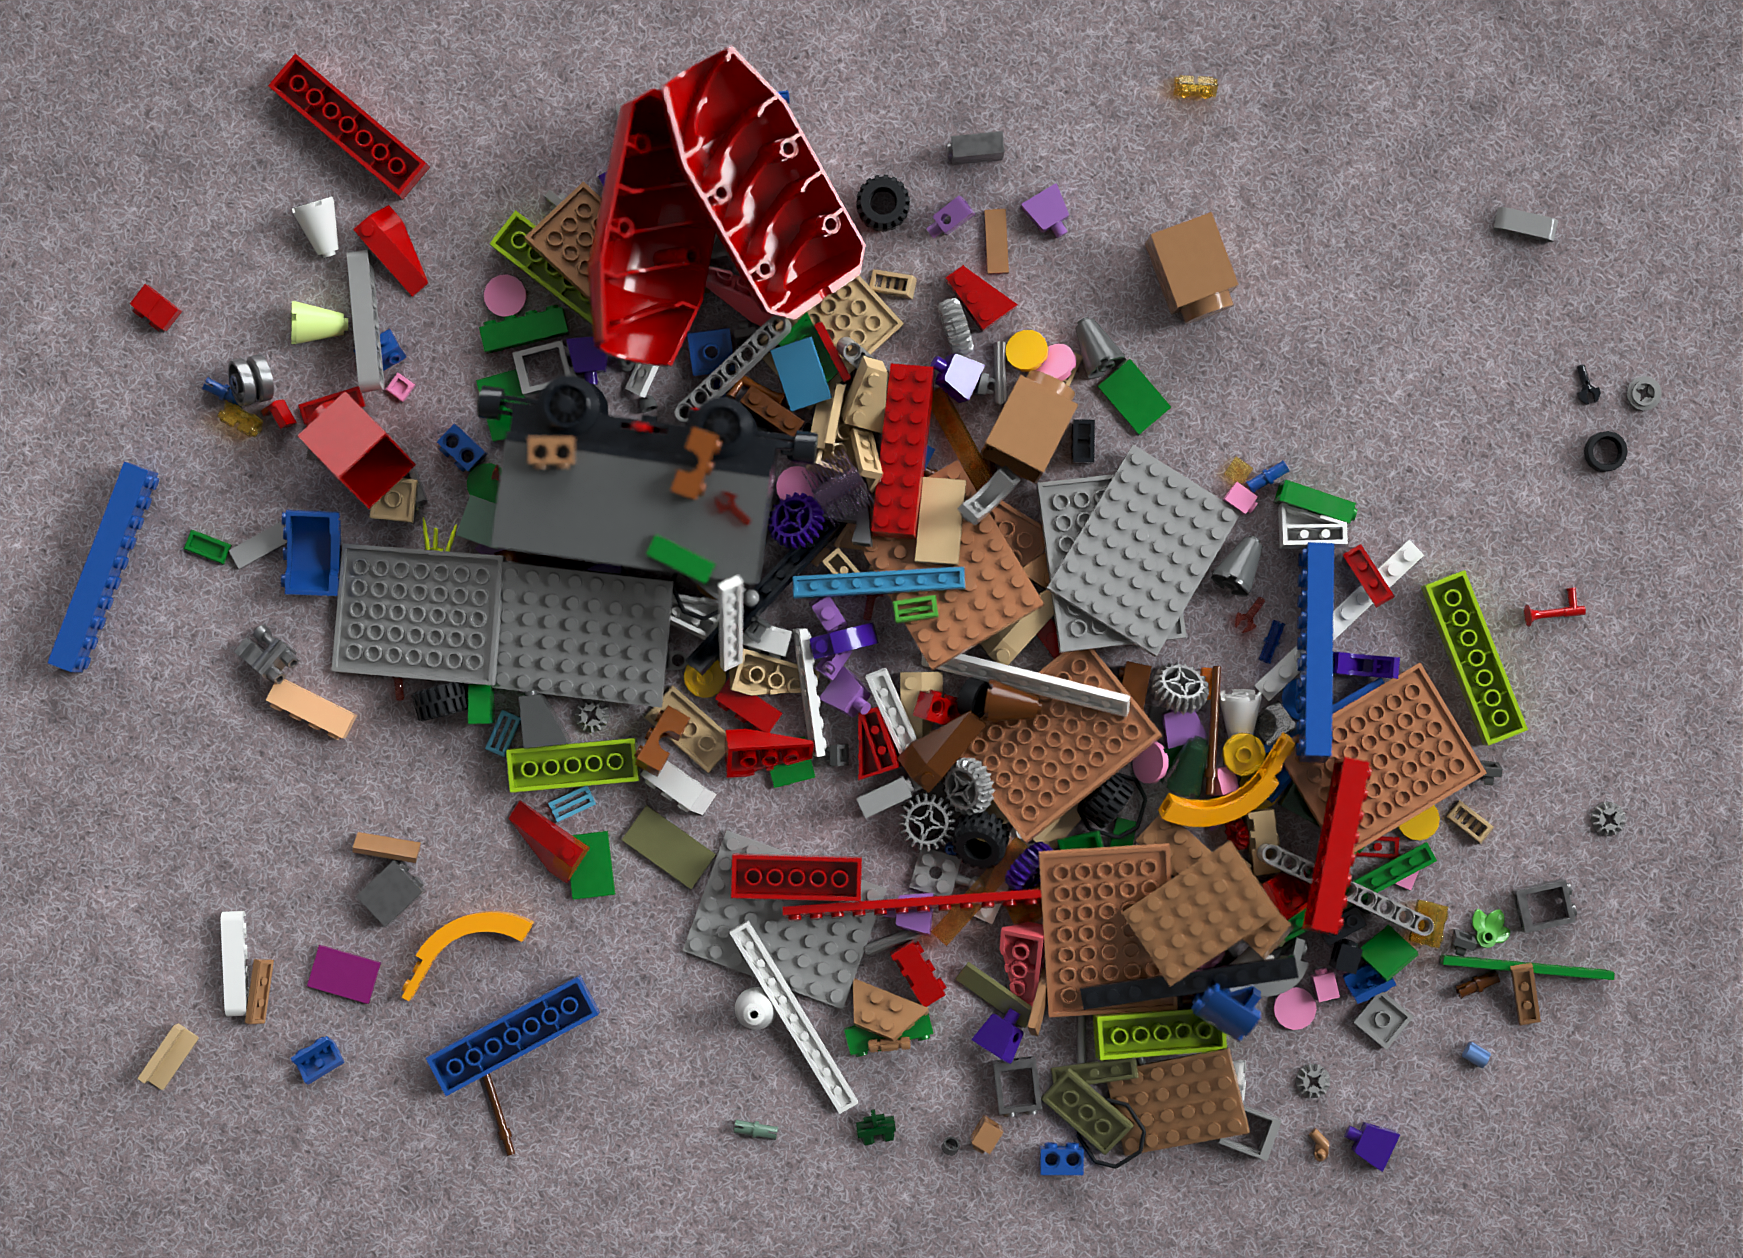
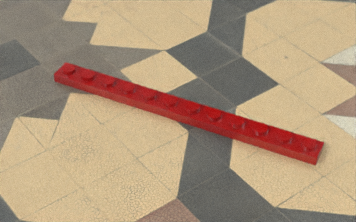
M1041 889L784 906L782 908L783 916L788 918L789 921H800L801 917H810V920L823 919V916L831 915V918H844V914H853V917L866 916L865 913L874 912V915L877 916L887 915V911H895L896 914H907L908 910L917 909L918 913L930 912V908H938L939 911H950L951 907L969 910L973 909L975 905H981L982 908H993L994 904L1012 907L1016 906V903L1025 902V905H1037V901H1042Z

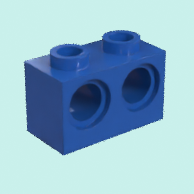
M453 424L437 441L440 445L439 450L447 458L451 455L456 460L454 464L462 472L465 470L471 472L487 455L456 424ZM451 437H457L458 445L455 448L448 446V441ZM472 451L474 459L466 463L464 461V454Z
M1046 1142L1045 1146H1040V1174L1084 1175L1083 1147L1075 1142H1068L1066 1146H1057L1055 1142ZM1050 1153L1057 1156L1056 1161L1053 1163L1045 1161V1157ZM1074 1153L1078 1155V1160L1075 1163H1068L1066 1161L1069 1154Z

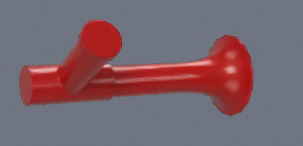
M1576 587L1566 589L1569 607L1533 610L1529 605H1525L1524 616L1526 625L1530 627L1533 621L1542 618L1585 615V606H1577Z

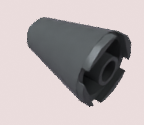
M1085 317L1077 322L1078 325L1075 327L1085 371L1090 379L1102 377L1105 375V371L1111 368L1114 371L1123 365L1126 361L1125 354L1094 318L1089 319V317Z
M1255 536L1244 537L1213 571L1211 579L1214 583L1223 589L1225 586L1232 589L1231 593L1234 595L1247 597L1251 592L1263 548L1261 541Z

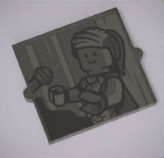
M1279 700L1266 708H1262V711L1258 713L1255 729L1268 747L1278 740L1282 732L1289 734L1296 729V723Z

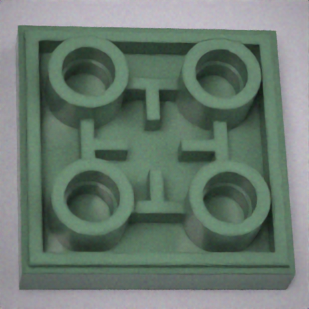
M470 495L456 535L491 547L497 504Z

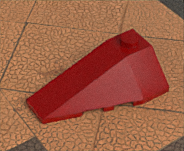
M390 205L369 215L353 229L412 297L429 283L405 224Z
M751 729L725 730L726 777H748L755 775V771L765 768L767 771L773 770L774 766L779 764L791 765L812 759L814 742L812 740Z
M520 800L508 819L546 869L567 884L590 847Z

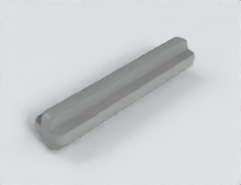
M1003 341L994 342V403L998 405L1006 404V343Z
M902 930L868 943L864 946L866 955L870 956L923 935Z

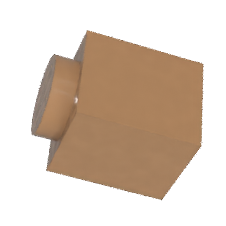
M1212 212L1150 234L1145 242V246L1171 315L1181 312L1185 324L1234 306L1230 293L1239 284Z
M1029 371L1027 377L1020 375L979 456L1001 467L1006 465L1014 474L1037 484L1078 406L1077 403L1072 401L1075 392L1064 382L1040 371Z

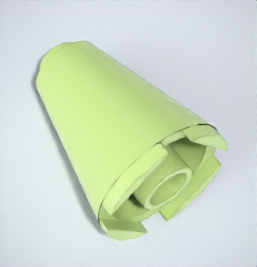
M292 301L291 344H300L344 335V331H348V318H344V313Z

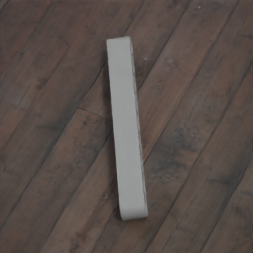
M1266 843L1258 848L1257 857L1260 861L1311 885L1314 863L1276 845ZM1271 848L1273 856L1270 859H1266L1265 852ZM1290 857L1292 865L1286 868L1284 865L1285 859ZM1309 866L1311 874L1305 877L1303 871L1305 867ZM1351 881L1349 892L1345 895L1347 896V902L1415 934L1426 936L1433 931L1434 923L1429 917ZM1366 893L1368 901L1362 904L1361 896ZM1385 902L1387 909L1381 913L1380 905ZM1404 911L1406 918L1400 922L1399 914ZM1423 920L1425 926L1419 931L1418 923Z

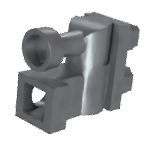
M263 624L255 629L253 637L258 642H265L268 645L266 650H263L256 642L246 637L234 652L251 665L261 676L271 682L274 681L277 684H281L286 676L282 672L284 667L288 666L292 669L299 663L296 657L297 652L282 640L271 636L270 628Z

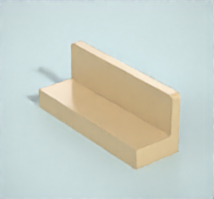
M837 384L836 390L830 389L831 399L816 403L811 432L818 433L817 449L830 452L834 450L845 396V385Z
M852 427L850 437L859 475L866 477L869 491H874L883 473L873 431Z
M1079 803L1034 837L1033 840L1035 842L1042 841L1055 850L1058 846L1057 839L1066 837L1081 820L1077 812Z
M179 1023L174 1025L137 1079L144 1084L149 1081L159 1089L164 1090L199 1037Z

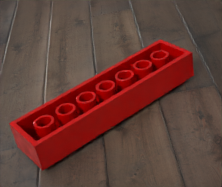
M296 53L268 85L272 91L402 200L430 169V166Z
M893 363L890 365L879 459L883 474L876 485L871 528L874 536L917 540L936 375L933 367Z
M1349 757L1338 758L1334 761L1302 928L1304 930L1329 935L1338 934V931L1342 929L1343 918H1341L1342 909H1345L1347 905L1345 892L1346 887L1349 888L1351 883L1349 871L1350 866L1354 865L1356 856L1353 850L1354 845L1358 844L1360 836L1357 829L1364 815V811L1361 808L1368 794V790L1365 787L1372 773V768H1369L1370 762Z

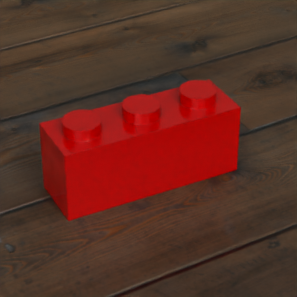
M730 677L715 698L719 701L717 705L725 711L731 709L736 713L735 718L744 724L746 721L754 725L752 729L770 733L783 714L757 695H748L730 690Z

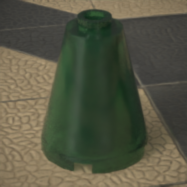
M1200 736L1189 738L1169 765L1166 775L1160 779V783L1163 784L1165 781L1168 783V789L1187 797L1190 796V793L1196 794L1194 798H1199L1202 792L1209 745L1206 744L1207 740Z

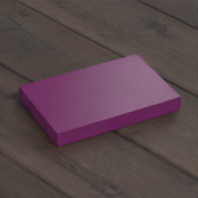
M319 945L307 986L369 1004L382 962Z

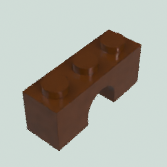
M752 385L739 402L752 414L754 420L760 419L772 428V433L796 436L797 430H801L804 424L802 419Z

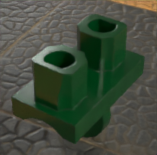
M871 1109V1116L863 1117L864 1121L856 1122L858 1138H861L864 1146L875 1143L874 1135L882 1134L883 1141L885 1142L894 1140V1132H896L894 1115L885 1117L884 1114L876 1115L875 1109Z

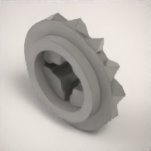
M1642 376L1630 383L1626 396L1628 397L1629 404L1634 406L1635 409L1646 411L1654 408L1659 403L1661 388L1653 378ZM1647 386L1646 393L1651 397H1644L1640 401L1641 394L1636 390H1643Z
M583 700L577 706L575 712L576 722L584 731H600L608 723L609 710L601 700ZM597 707L595 715L600 721L592 719L587 724L589 716L584 710L592 712Z
M1603 802L1593 810L1591 822L1594 829L1601 835L1613 836L1622 831L1626 823V813L1616 803ZM1602 813L1606 815L1613 814L1612 820L1615 824H1605L1606 818Z
M1308 1064L1297 1073L1296 1085L1304 1096L1319 1098L1326 1094L1330 1087V1076L1324 1067L1318 1064ZM1307 1075L1313 1078L1317 1076V1082L1320 1087L1318 1088L1315 1085L1309 1086L1310 1080Z

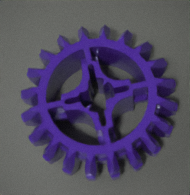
M794 492L791 497L786 494L785 500L779 498V505L773 504L775 510L770 512L772 518L768 521L770 525L768 530L772 535L771 537L779 545H784L788 549L791 547L798 549L799 545L806 548V542L813 543L812 538L814 536L819 537L817 531L823 530L821 523L825 522L823 518L824 512L818 501H815L810 495L807 496L803 492L799 495ZM793 517H795V518L797 519L796 521L799 523V525H797V524L795 523V520H794Z
M1042 841L1036 842L1015 859V862L1010 866L1005 876V883L1012 891L1032 890L1033 887L1037 886L1040 882L1039 851H1053L1049 845Z

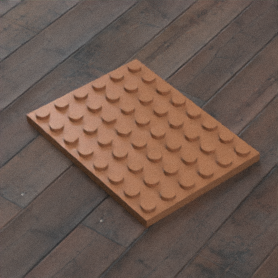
M958 460L929 476L930 478L966 480L965 501L977 493ZM874 509L869 511L871 527ZM990 513L976 525L963 518L958 566L915 562L917 540L874 536L871 531L872 547L860 546L874 572L948 567L965 568V589L888 594L892 603L893 601L936 595L939 618L905 623L932 671L1044 606L1043 601ZM848 523L847 526L851 533L854 534L856 524ZM932 602L899 606L898 610L932 605ZM933 610L902 614L900 616L905 617L918 614L932 613Z
M1094 649L1063 652L1038 673L1130 696V704L1127 717L1027 692L1039 697V702H1043L1041 715H1036V719L985 722L986 726L960 756V758H975L976 761L982 762V766H987L986 771L991 773L990 779L994 781L992 788L996 790L992 793L993 801L1026 843L1031 841L1163 736Z
M1421 663L1399 674L1398 679H1390L1332 714V756L1325 763L1299 762V756L1295 755L1296 743H1299V735L1292 737L1295 743L1294 750L1283 762L1284 767L1321 829L1335 759L1349 757L1370 762L1369 768H1372L1370 780L1366 782L1365 789L1368 790L1366 801L1362 803L1361 810L1364 811L1362 822L1358 824L1357 832L1360 833L1358 844L1354 845L1353 853L1487 774Z
M1169 843L1039 851L1049 1017L1178 1010L1177 996L1084 1010L1080 992L1081 987L1162 975L1122 915V912L1171 880Z

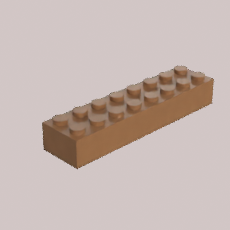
M1160 814L1135 840L1139 845L1169 843L1171 874L1174 877L1212 853L1183 825L1162 819ZM1279 914L1242 940L1265 960L1294 927Z

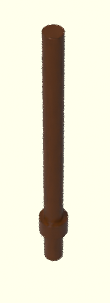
M1213 666L1208 761L1204 776L1207 777L1206 795H1214L1215 778L1218 776L1216 754L1221 666Z
M489 1073L482 1078L499 1131L497 1133L499 1139L503 1141L507 1156L515 1154L510 1138L512 1134L510 1128H507Z

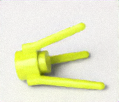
M423 517L425 550L443 551V548H438V528L436 527L433 534V548H430L427 526ZM455 524L445 550L447 552L451 550L457 524Z

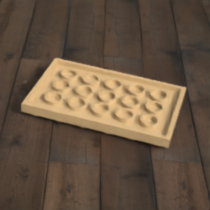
M860 275L833 294L823 298V301L807 311L813 325L820 321L823 322L835 347L841 338L849 337L870 355L904 325ZM804 314L795 320L788 319L791 322V326L793 327ZM782 320L776 325L777 331H781L784 327ZM767 335L760 340L762 346L768 343ZM777 344L773 349L778 348V347H781V346H780L779 344ZM852 345L846 348V353L851 351ZM770 351L762 360L779 377ZM840 355L846 369L851 374L856 368ZM839 373L828 383L829 389L833 390L837 384L842 382ZM816 403L806 407L811 411L816 406Z

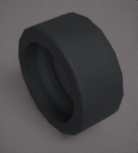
M1611 431L1599 432L1591 436L1584 448L1586 462L1594 470L1600 472L1613 471L1622 466L1628 453L1627 444L1624 439L1616 432ZM1602 439L1613 441L1618 449L1617 458L1610 464L1598 462L1593 454L1595 444Z
M973 677L968 678L964 682L957 701L959 715L969 710L979 718L984 715L987 690L990 687L988 682Z

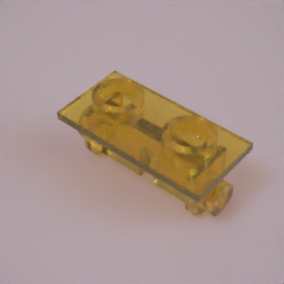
M1179 75V77H1174L1175 88L1173 95L1183 98L1198 96L1204 99L1216 97L1218 84L1217 79H1213V76H1198V83L1194 82V76Z
M225 401L224 410H220L217 415L221 422L232 428L236 423H239L237 430L248 437L255 438L262 431L263 420L228 401Z

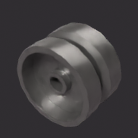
M263 355L249 356L246 361L239 358L228 363L230 387L236 402L240 406L252 405L255 399L258 402H265L273 398V379L268 363Z

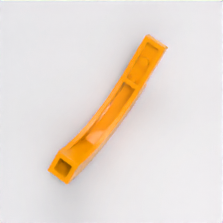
M1282 732L1255 775L1242 787L1225 796L1208 800H1192L1168 793L1158 809L1162 819L1183 826L1207 827L1228 823L1248 814L1263 803L1279 785L1275 775L1281 771L1287 756L1292 754L1295 745L1290 735Z
M481 911L459 917L447 923L431 935L415 955L422 959V962L418 960L412 970L415 973L411 980L407 979L402 987L404 992L402 998L407 1001L412 1000L438 954L452 941L471 933L496 932L523 942L534 921L504 911Z

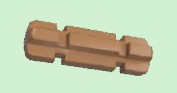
M901 1037V1039H896L895 1041L886 1038L880 1039V1041L872 1039L868 1042L869 1052L871 1053L878 1052V1050H881V1052L897 1051L898 1048L909 1050L911 1047L909 1037Z

